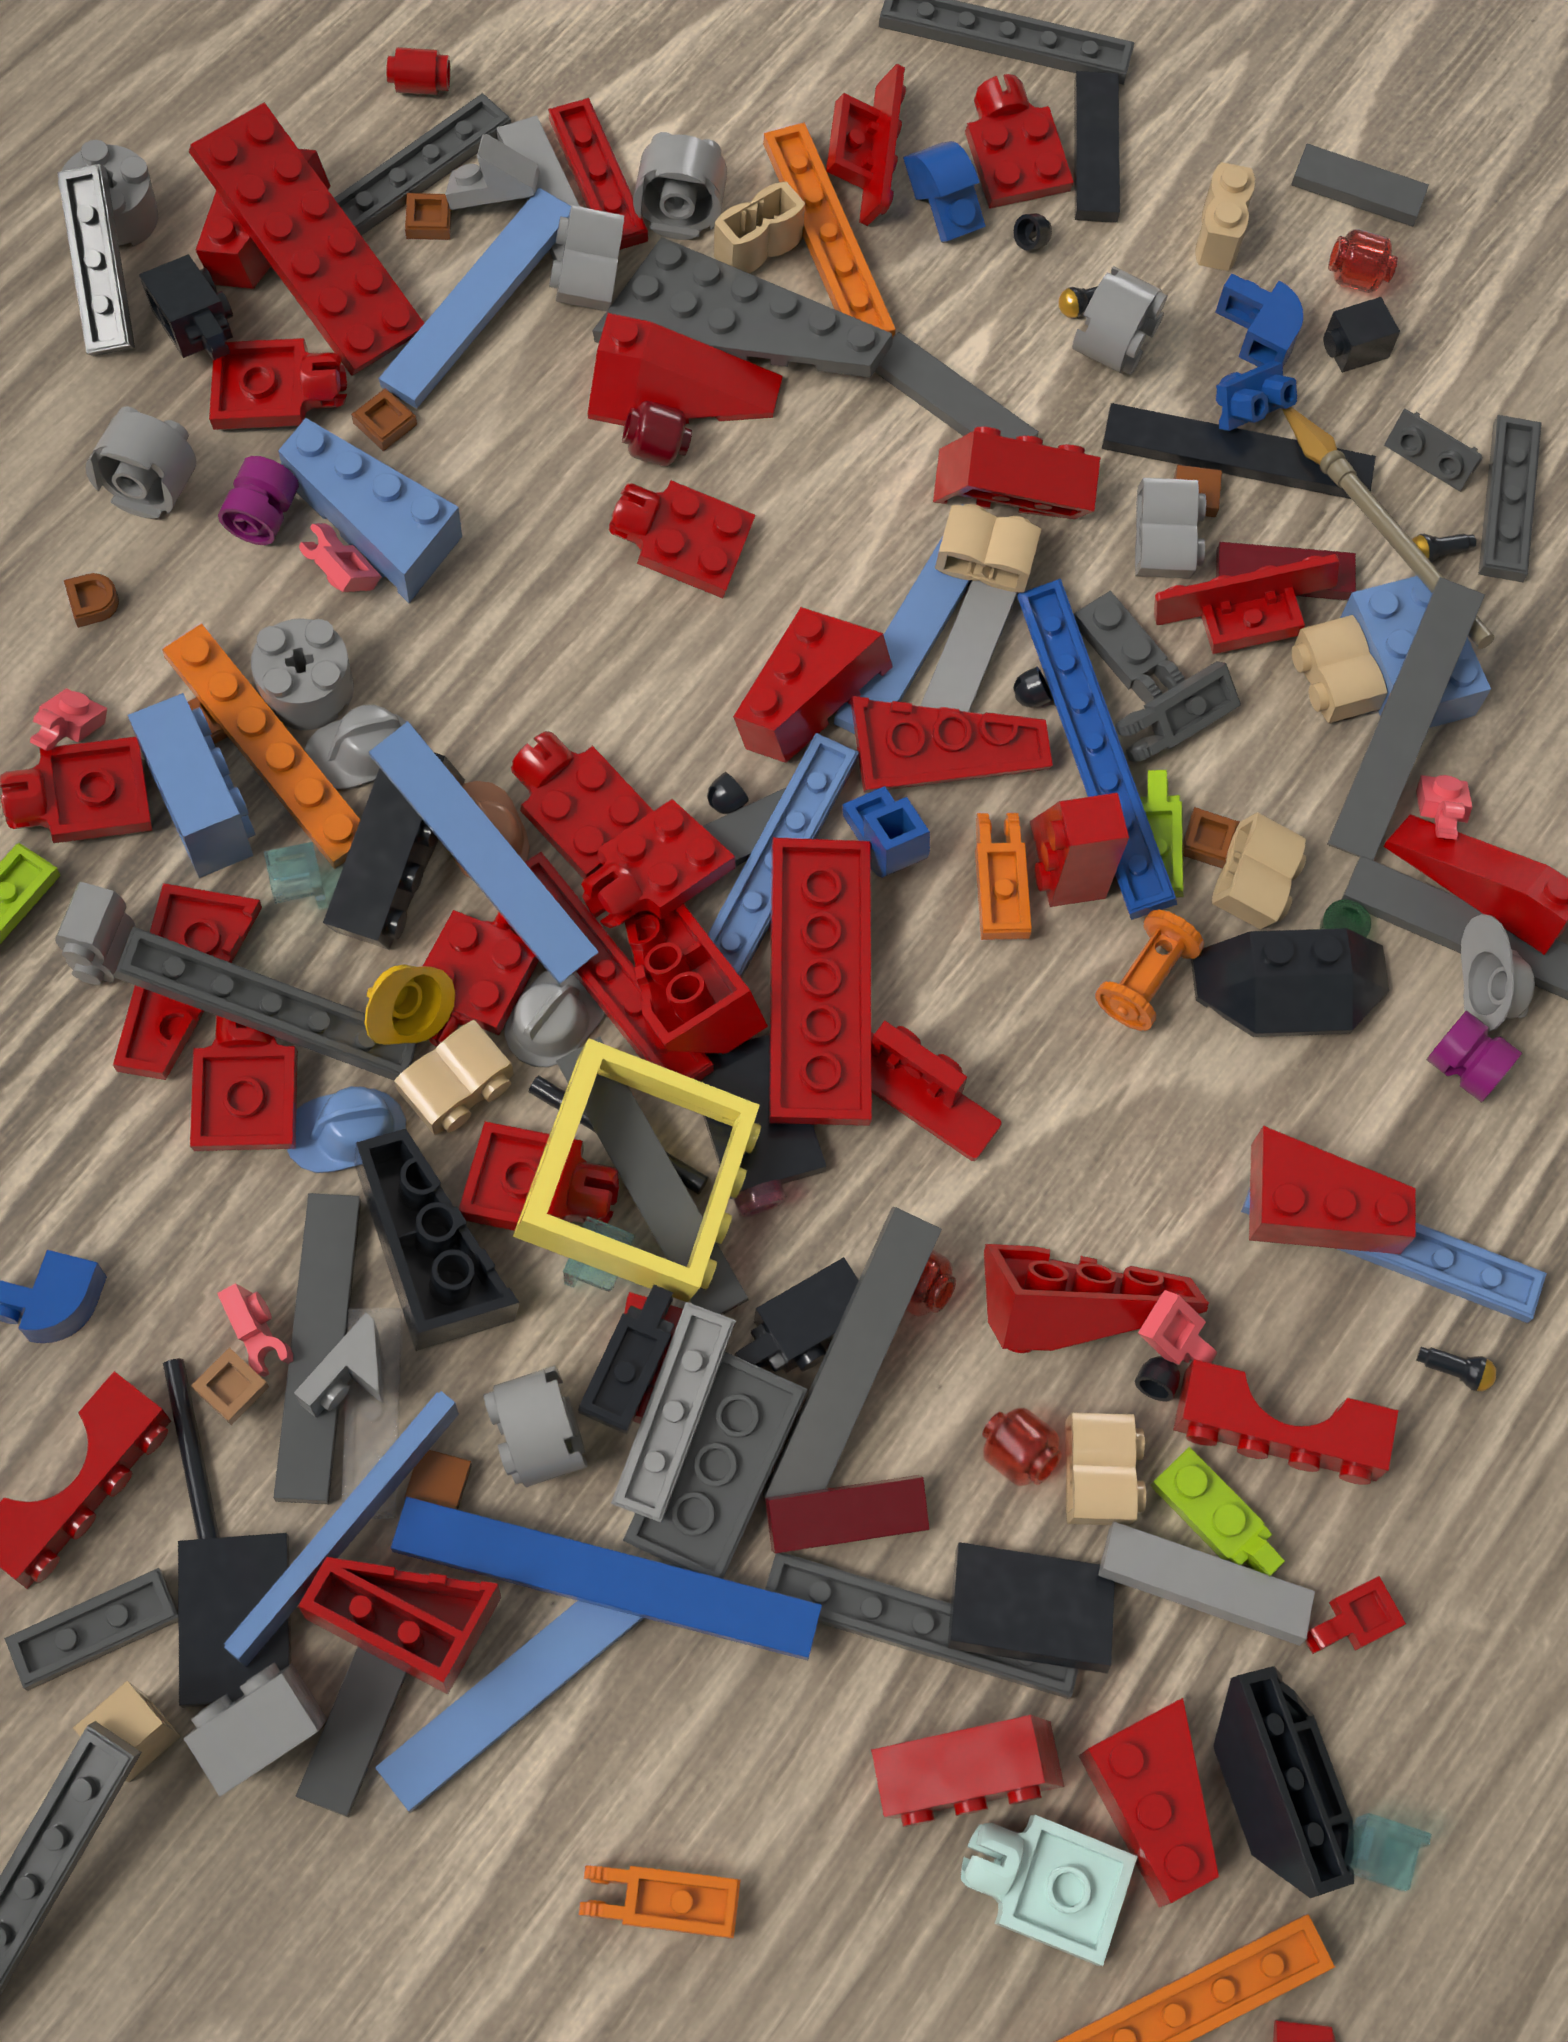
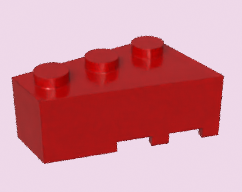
M299 149L329 190L331 185L317 150ZM216 191L195 251L203 267H206L215 285L254 289L271 265Z
M976 427L972 432L939 449L933 503L947 504L948 499L959 496L976 499V505L984 509H990L991 502L1019 507L1018 513L1078 519L1095 511L1101 457L1085 454V448L1077 445L1065 444L1055 448L1043 445V439L1039 437L1018 436L1016 439L1001 436L999 429Z
M800 607L733 716L745 749L787 763L813 739L816 733L819 734L829 725L827 719L846 702L851 705V697H860L859 690L877 674L883 676L893 667L884 634Z
M1118 793L1059 801L1029 821L1039 860L1035 864L1036 883L1039 891H1046L1049 906L1055 907L1106 899L1129 839Z
M1266 1126L1261 1128L1251 1144L1249 1241L1401 1254L1415 1239L1416 1188Z
M326 1557L298 1607L306 1620L448 1695L502 1597L498 1583L485 1581L477 1583L447 1578V1575L429 1573V1575L396 1570L395 1567Z
M1183 1698L1093 1745L1079 1755L1129 1852L1138 1856L1136 1865L1159 1907L1171 1904L1219 1877Z
M1033 1715L871 1749L883 1815L886 1818H901L903 1827L935 1821V1811L954 1808L956 1816L988 1810V1801L1008 1798L1009 1804H1019L1041 1799V1791L1065 1787L1051 1721Z

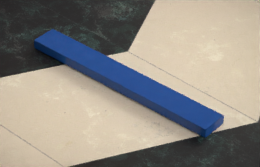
M1061 578L1018 593L1019 604L1088 797L1118 793L1129 839L1115 876L1131 920L1148 915L1152 910H1163L1178 905Z
M406 1497L390 1548L394 1553L807 1661L822 1607L821 1604Z

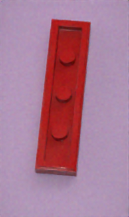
M586 98L548 109L549 121L587 208L624 215L620 250L648 242V230L642 217L639 218L635 213L633 196L590 99Z

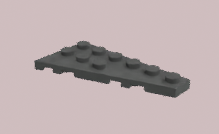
M664 237L660 238L592 330L594 342L599 343L607 313L654 322L746 361L751 356L771 359V365L788 367L789 361L814 364L817 371L871 377L893 345L892 333Z

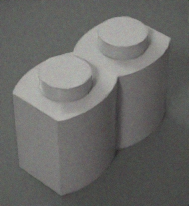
M571 205L569 217L560 216L556 244L564 245L562 261L553 260L549 287L557 289L556 302L602 311L609 309L615 284L624 215Z
M1143 478L1137 489L1135 576L1190 579L1196 571V566H1203L1205 540L1198 538L1197 521H1204L1206 495L1199 493L1198 480Z
M79 882L55 941L60 949L63 950L62 956L66 958L67 964L73 969L72 975L93 985H99L101 981L112 983L115 979L114 974L132 927H135V923L125 913L126 903L119 894L113 890L84 882Z

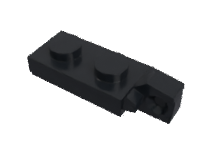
M654 1284L642 1310L631 1305L627 1313L622 1314L579 1405V1414L624 1434L628 1433L671 1341L674 1324L664 1319L672 1304L673 1292Z

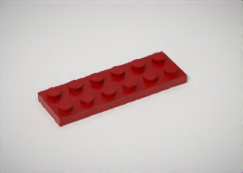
M265 102L190 144L189 153L334 353L341 356V362L351 376L410 341L425 324Z
M773 837L771 850L769 1123L870 1126L872 1120L870 841Z

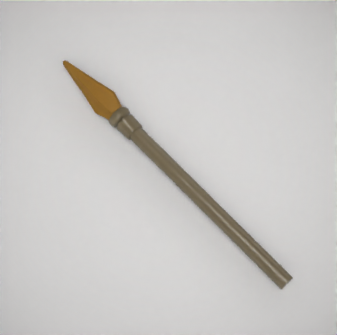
M1281 408L1304 455L1318 463L1321 471L1327 474L1338 487L1343 488L1407 565L1433 593L1440 577L1444 578L1443 575L1357 477L1356 471L1347 461L1344 453L1337 450L1334 438L1294 408ZM1476 615L1468 636L1478 648L1483 649L1489 646L1495 637Z

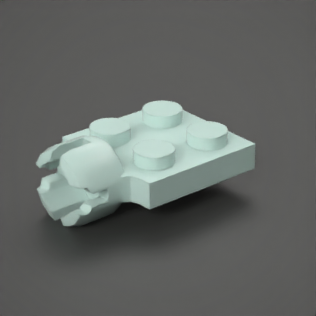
M1031 1815L1027 1827L1023 1832L1019 1833L994 1823L980 1824L973 1833L968 1848L995 1859L994 1862H990L972 1855L971 1859L964 1857L961 1868V1881L967 1887L989 1895L998 1903V1915L995 1924L1097 1966H1103L1138 1856L1037 1815Z

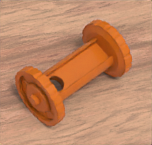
M1158 909L1149 912L1143 922V926L1150 939L1119 984L1111 981L1103 982L1095 993L1099 1006L1110 1017L1129 1028L1139 1031L1149 1030L1156 1021L1157 1015L1150 1001L1180 957L1195 959L1204 948V940L1195 927L1182 917L1169 911ZM1160 946L1170 953L1166 955L1159 954L1156 948Z

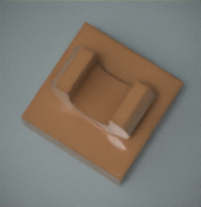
M229 1347L191 1387L232 1425L269 1388V1385Z

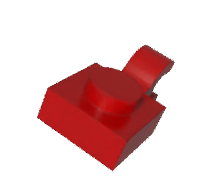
M1378 1576L1331 1600L1329 1604L1336 1617L1310 1629L1305 1641L1312 1654L1348 1637L1356 1651L1401 1628L1406 1623L1383 1581Z

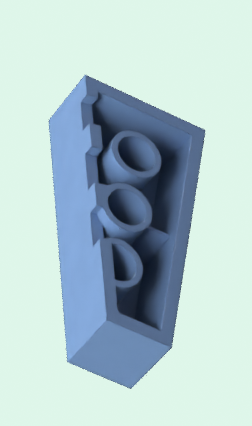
M307 418L303 420L278 450L281 464L298 479L299 488L297 493L323 519H328L339 530L340 536L349 545H354L370 561V564L382 578L386 577L397 587L398 593L408 603L412 601L462 538L458 506Z

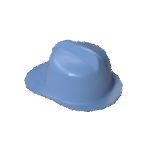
M350 1086L334 1094L308 1101L297 1109L296 1149H287L290 1158L301 1168L315 1173L335 1172L355 1167L356 1142L406 1129V1118L401 1106L390 1095L376 1089Z

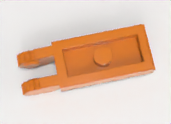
M977 813L975 859L981 940L1029 939L1032 927L1025 843H1021L1019 813L1006 814V819L1004 820L1006 843H991L992 825L989 814Z
M585 1866L584 1879L590 1880L591 1883L608 1885L609 1883L627 1884L625 1906L609 1905L604 1901L597 1900L580 1902V1916L623 1921L622 1925L734 1939L741 1881L739 1879L630 1866L629 1870L602 1866Z

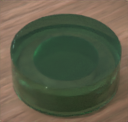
M1346 899L1338 900L1326 909L1320 920V929L1348 928L1367 937L1371 930V918L1368 911L1358 902Z

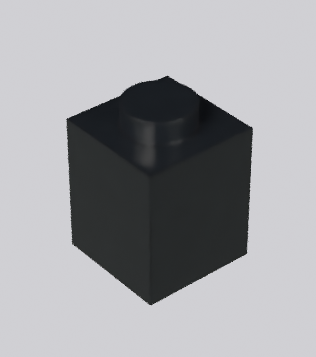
M1378 297L1333 311L1324 333L1323 342L1327 354L1335 359L1343 373L1388 359L1398 339L1400 330L1382 297Z

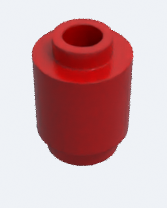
M397 47L395 56H388L387 82L395 84L396 93L438 95L439 91H449L451 77L449 55H441L439 50Z

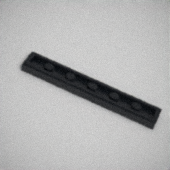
M1115 403L1110 405L1102 449L1184 466L1221 470L1224 474L1351 499L1343 488L1338 487L1327 474L1321 471L1318 463L1304 455L1298 440L1239 428L1227 431L1219 429V424ZM1337 448V450L1344 453L1347 461L1356 471L1357 477L1371 492L1376 456Z

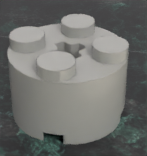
M660 132L653 136L651 143L645 148L641 156L633 198L635 213L639 218H641L642 214L651 223V230L667 238L686 240L699 237L700 231L709 226L710 230L715 227V221L721 215L727 180V166L721 156L719 144L710 139L701 140L693 136L672 135L667 132Z
M101 140L86 142L81 147V151L66 162L62 171L96 164L106 167L118 244L123 245L131 242L133 247L142 243L151 235L158 222L157 202L146 162L136 153L125 147L105 144Z
M1113 266L1111 274L1107 272L1101 280L1083 316L1087 317L1085 325L1088 328L1086 333L1077 329L1072 349L1119 373L1125 372L1132 375L1142 357L1143 350H1141L1146 335L1153 337L1160 326L1164 316L1162 309L1168 295L1162 293L1161 289Z
M125 406L110 421L87 460L85 469L89 481L98 492L103 486L114 495L110 501L112 504L130 514L152 519L159 518L162 511L167 510V514L172 511L195 470L196 457L193 449L187 442L189 434L182 425L172 420L163 422L152 416L140 413L132 407Z
M299 618L265 627L259 632L257 643L251 656V669L258 694L279 720L284 722L285 726L295 730H314L336 720L338 713L344 708L346 703L349 705L353 697L354 682L346 646L332 625L323 619Z
M555 1365L494 1385L493 1392L484 1394L485 1405L492 1424H497L501 1435H505L506 1442L499 1444L498 1449L506 1474L508 1476L512 1475L515 1484L523 1483L525 1487L588 1467L587 1461L582 1456V1453H585L576 1417L569 1396L562 1397L558 1384L563 1383V1380Z

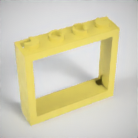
M588 1038L577 1058L513 1237L650 1289L655 1284L673 1292V1298L689 1302L700 1288L707 1290L713 1278L717 1261L710 1259L714 1243L722 1244L731 1223L732 1215L725 1213L729 1198H737L744 1183L747 1170L741 1168L740 1164L744 1152L751 1153L759 1137L761 1125L754 1123L760 1105ZM597 1074L733 1127L687 1267L547 1214Z

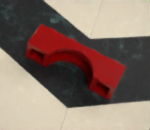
M1194 1359L1184 1372L1173 1431L1185 1433L1186 1439L1195 1444L1216 1446L1217 1442L1237 1446V1452L1246 1457L1266 1459L1268 1455L1288 1459V1465L1298 1470L1317 1472L1320 1468L1340 1472L1339 1478L1346 1482L1368 1485L1371 1481L1376 1482L1389 1471L1399 1410L1346 1398L1335 1409L1330 1418L1321 1423L1310 1426L1289 1425L1274 1419L1257 1404L1250 1392L1244 1371Z
M115 1371L78 1412L86 1429L88 1449L83 1467L74 1481L60 1493L44 1500L25 1502L4 1497L0 1501V1568L26 1589L34 1581L37 1583L42 1582L53 1572L60 1560L57 1554L71 1538L77 1540L88 1531L96 1519L94 1511L108 1495L114 1497L122 1491L132 1477L133 1472L130 1469L144 1453L146 1455L152 1454L162 1444L168 1434L166 1427L171 1420L164 1410Z

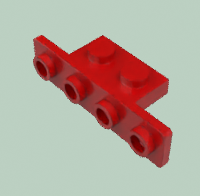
M895 64L877 84L873 106L846 93H843L835 101L826 172L863 189L859 223L866 226L878 215H884L888 211L894 197L891 182L892 174L898 162L895 149L896 140L902 128V121L899 119L900 106L906 94V86L903 85L905 67L899 64Z
M1337 554L1323 557L1310 556L1296 563L1277 567L1273 565L1264 566L1254 572L1235 576L1222 575L1208 582L1189 586H1172L1165 591L1155 594L1154 618L1157 625H1163L1201 616L1212 654L1296 637L1300 629L1305 628L1296 596L1336 587L1340 562Z
M884 1020L875 1034L871 1032L872 1093L970 1161H976L1000 1129L1001 1120L962 1094L967 1076L962 1073V1068L956 1061L944 1054L935 1055L921 1045L920 1039L912 1031L903 1026L895 1028Z

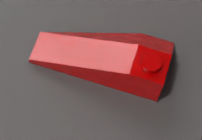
M607 313L597 348L587 413L588 419L625 426L631 407L638 409L644 401L656 402L683 411L686 424H689L690 418L715 417L718 421L773 418L783 376L654 322Z
M1411 814L1385 842L1383 847L1481 913L1496 918L1503 928L1543 955L1549 951L1568 927V877L1551 866L1459 832L1457 840L1437 837L1435 823Z
M684 904L661 920L654 913L647 910L638 912L625 921L628 941L632 948L635 962V978L642 1001H640L642 1014L668 1051L726 1054L768 1027L751 990Z
M985 1244L984 1266L988 1324L1002 1349H1008L1015 1353L1024 1354L1032 1350L1053 1351L1140 1329L1164 1290L1180 1295L1198 1314L1205 1313L1208 1309L1209 1302L1190 1277L1135 1266H1129L1125 1268L1124 1273H1118L1105 1266L1098 1265L1095 1258L1080 1256L1079 1264L1049 1259L1050 1249L1035 1246Z

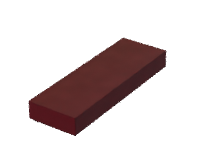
M1219 542L1216 550V577L1254 572L1261 567L1269 565L1277 567L1296 563L1310 556L1323 557L1337 554L1340 567L1336 587L1298 596L1349 600L1351 593L1356 592V553Z
M920 1475L765 1498L771 1551L775 1554L930 1530L924 1477Z

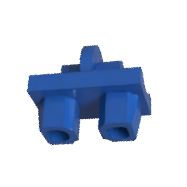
M1271 361L1243 374L1239 372L1230 373L1223 377L1220 383L1216 385V401L1222 406L1219 429L1227 431L1248 422H1258L1264 419L1266 414L1279 408H1289L1297 402L1295 378L1283 376L1282 362Z

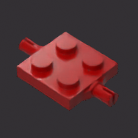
M453 910L423 964L426 967L443 970L452 979L455 990L454 1008L447 1023L437 1034L429 1038V1041L436 1047L455 1032L459 1025L463 1026L472 1020H475L482 1029L500 1035L539 962L538 958L524 941L511 930L512 927L500 912H498L494 921L491 922L480 921Z

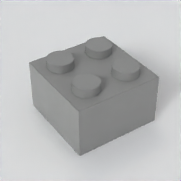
M274 1662L240 1686L244 1693L242 1697L232 1702L228 1694H226L191 1718L196 1728L186 1735L184 1740L219 1797L317 1733L326 1722L327 1717L293 1663L280 1671Z

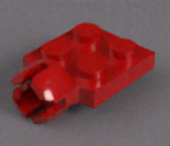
M1003 75L1007 89L1003 92L997 76L984 81L977 87L974 97L979 120L967 123L965 135L989 209L1070 192L1074 181L1050 107L1039 108L1029 103L1023 82L1016 75Z
M304 338L225 342L229 347L230 354L213 360L209 420L213 430L299 426L303 422L306 413L311 409L338 408L343 406L346 401L347 394H339V392L346 391L347 376L344 365H341V356L337 353H308Z
M670 480L664 492L656 493L633 483L626 484L620 493L622 496L617 501L612 513V520L609 524L610 533L637 545L640 549L637 564L723 599L756 515Z
M545 731L533 738L538 743L534 748L528 743L525 744L512 760V773L528 789L530 797L521 804L520 811L575 871L585 879L603 866L598 861L597 849L653 812V810L593 745L585 752L577 754L570 751L554 733Z
M136 737L55 746L49 751L39 748L40 761L38 765L30 769L6 771L0 775L2 809L9 828L21 829L36 826L48 828L51 832L53 843L152 831L141 751Z
M671 799L597 849L598 861L603 867L582 881L581 885L584 889L582 897L595 918L605 911L610 913L600 920L601 924L608 928L617 927L638 912L647 910L654 913L661 920L735 869V856L679 804Z
M216 1015V1034L212 1045L205 1048H193L190 1147L192 1150L296 1149L298 1051L296 1047L279 1045L277 1037Z
M484 1121L459 1206V1210L466 1221L515 1231L550 1134ZM574 1139L547 1214L570 1223L578 1222L598 1227L606 1226L609 1224L614 1211H610V1206L617 1203L619 1192L618 1170L611 1166L587 1162L582 1158L584 1151L583 1141Z

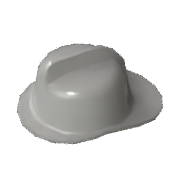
M362 705L350 710L342 719L318 729L307 741L305 752L336 790L354 788L375 781L380 767L371 758L369 751L407 721L383 707Z
M1480 914L1472 918L1465 927L1461 940L1464 1011H1469L1489 1027L1488 1032L1496 1030L1505 1019L1523 1018L1527 1015L1535 988L1534 974L1531 966L1517 951L1511 949L1508 935L1496 918L1486 914Z
M547 970L519 997L505 1024L504 1035L509 1049L520 1061L533 1067H551L557 1065L556 1060L578 1049L600 1024L605 1013L574 974L559 985Z

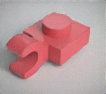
M326 523L312 524L310 529L317 535L318 545L315 542H301L299 545L301 553L306 558L314 560L327 575L328 582L342 592L373 590L382 576L355 546H344L330 525Z
M66 688L39 706V712L34 716L33 722L42 727L37 734L30 738V743L49 751L64 737L80 742L105 724L107 708L90 700L80 692L71 691Z
M1421 775L1416 789L1420 816L1435 818L1437 837L1457 840V821L1468 823L1472 810L1468 782L1460 781L1448 775L1437 777Z
M235 1283L217 1293L237 1338L243 1341L246 1346L249 1365L257 1374L262 1377L269 1375L264 1359L271 1350L277 1351L281 1361L287 1364L293 1362V1353L289 1345L272 1336L266 1323L272 1319L266 1302L258 1292L252 1293Z
M1164 1290L1138 1334L1165 1360L1178 1365L1182 1361L1189 1363L1190 1359L1212 1363L1217 1355V1351L1198 1335L1206 1321L1180 1295Z

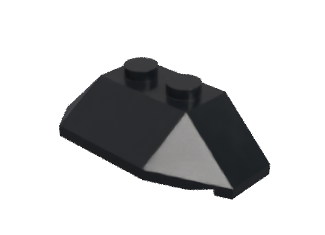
M1348 928L1250 931L1205 947L1197 958L1191 959L1196 1001L1205 1007L1209 1006L1225 1020L1252 1037L1351 1034L1389 992L1383 945Z
M1275 1666L1232 1677L1213 1748L1251 1855L1309 1898L1354 1884V1870L1351 1868L1354 1854L1353 1820L1313 1713L1297 1693L1282 1681V1675Z

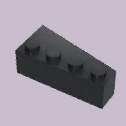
M435 753L460 785L463 786L465 779L447 757ZM380 768L323 923L336 933L390 950L394 939H399L404 931L407 921V909L421 884L424 871L439 839Z
M407 1129L356 1142L355 1168L415 1351L515 1321L520 1302L510 1287H506L496 1272L495 1264L486 1250L481 1249L467 1227V1221L458 1207H454L445 1194L440 1180Z

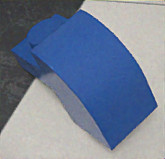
M954 141L942 142L903 157L915 199L929 200L941 242L949 241L986 227L974 188L975 184L980 183L969 156L958 143Z
M1231 273L1223 286L1215 313L1248 329L1239 358L1257 367L1271 361L1282 362L1284 367L1293 351L1303 323L1301 302L1289 286L1278 281L1272 292H1269L1259 287L1256 283L1244 280Z
M884 786L842 804L843 817L859 841H870V869L877 876L883 878L928 858L930 853V831L907 797L895 802Z
M47 1250L33 1289L0 1280V1321L18 1324L19 1319L22 1318L18 1329L29 1342L52 1343L68 1338L79 1331L93 1315L107 1276L97 1262Z

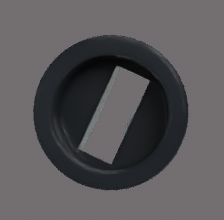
M1037 213L1021 215L1014 225L1013 234L1015 242L1023 250L1042 248L1051 239V223L1045 216Z
M1038 666L1025 671L1016 678L1013 689L1016 700L1022 706L1032 708L1052 701L1049 687Z
M723 772L708 788V803L721 814L732 813L749 802L745 791L727 772Z
M1162 1356L1150 1358L1140 1368L1135 1379V1385L1143 1394L1152 1399L1163 1402L1171 1401L1179 1386L1180 1372L1175 1363L1165 1360Z

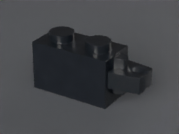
M187 254L139 274L152 312L183 358L202 350H206L213 360L230 354L229 347L225 344V341L233 338L227 320L233 317V312L223 291L217 292L214 281L206 267L199 270L193 259Z
M844 1257L757 1307L754 1317V1323L757 1327L751 1330L754 1341L735 1352L734 1356L760 1368L770 1364L774 1372L783 1369L785 1373L798 1366L803 1372L822 1362L826 1354L825 1350L828 1349L859 1281Z

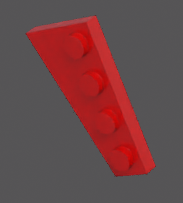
M852 696L850 699L857 751L859 752L858 758L863 793L872 792L884 786L887 790L1048 770L1053 767L1045 719L988 712L980 714L947 707L931 708L898 701H874L866 697Z
M163 883L150 933L232 963L259 915L262 905L258 899ZM135 985L113 1062L116 1072L166 1080L202 1017L204 1010Z

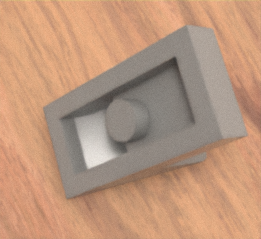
M482 134L477 153L480 166L477 164H466L457 170H452L445 193L451 210L535 196L540 170L535 162L490 135Z
M365 1313L294 1392L299 1404L315 1418L324 1409L331 1411L340 1404L350 1389L347 1383L351 1378L378 1401L384 1402L379 1332L374 1319L369 1314Z

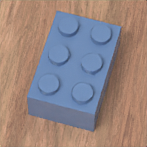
M1418 576L1352 592L1340 617L1353 615L1365 635L1369 652L1381 670L1388 693L1381 709L1378 710L1380 716L1432 595L1431 591ZM1468 637L1429 728L1475 716L1491 690Z
M184 693L129 714L128 718L144 759L198 877L201 878L252 857L253 853L248 838L256 834L248 817V809L238 787L234 788L226 761L220 748L214 745L210 736L209 725L201 708L198 707L191 710Z

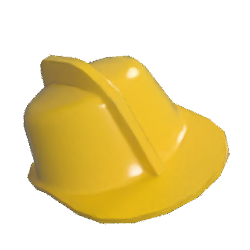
M403 964L392 966L382 972L374 982V985L367 990V997L370 998L366 1007L364 1022L367 1035L373 1042L383 1045L417 1043L428 1040L437 1034L447 1023L454 1008L455 990L452 979L443 970L426 966L415 967Z

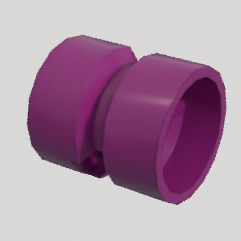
M262 456L246 457L233 482L234 489L229 491L218 513V519L227 531L243 541L255 545H269L273 543L284 520L283 513L287 512L299 488L298 479L285 466L272 459Z
M1466 1010L1426 1060L1447 1077L1455 1074L1459 1075L1460 1087L1482 1103L1522 1055V1052L1501 1036L1491 1039L1488 1036L1489 1027Z

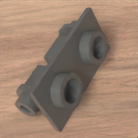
M1405 408L1384 444L1385 447L1458 491L1462 490L1471 473H1474L1483 459L1482 454L1477 452L1478 448L1475 446L1473 448L1468 447L1420 418V413H1412Z

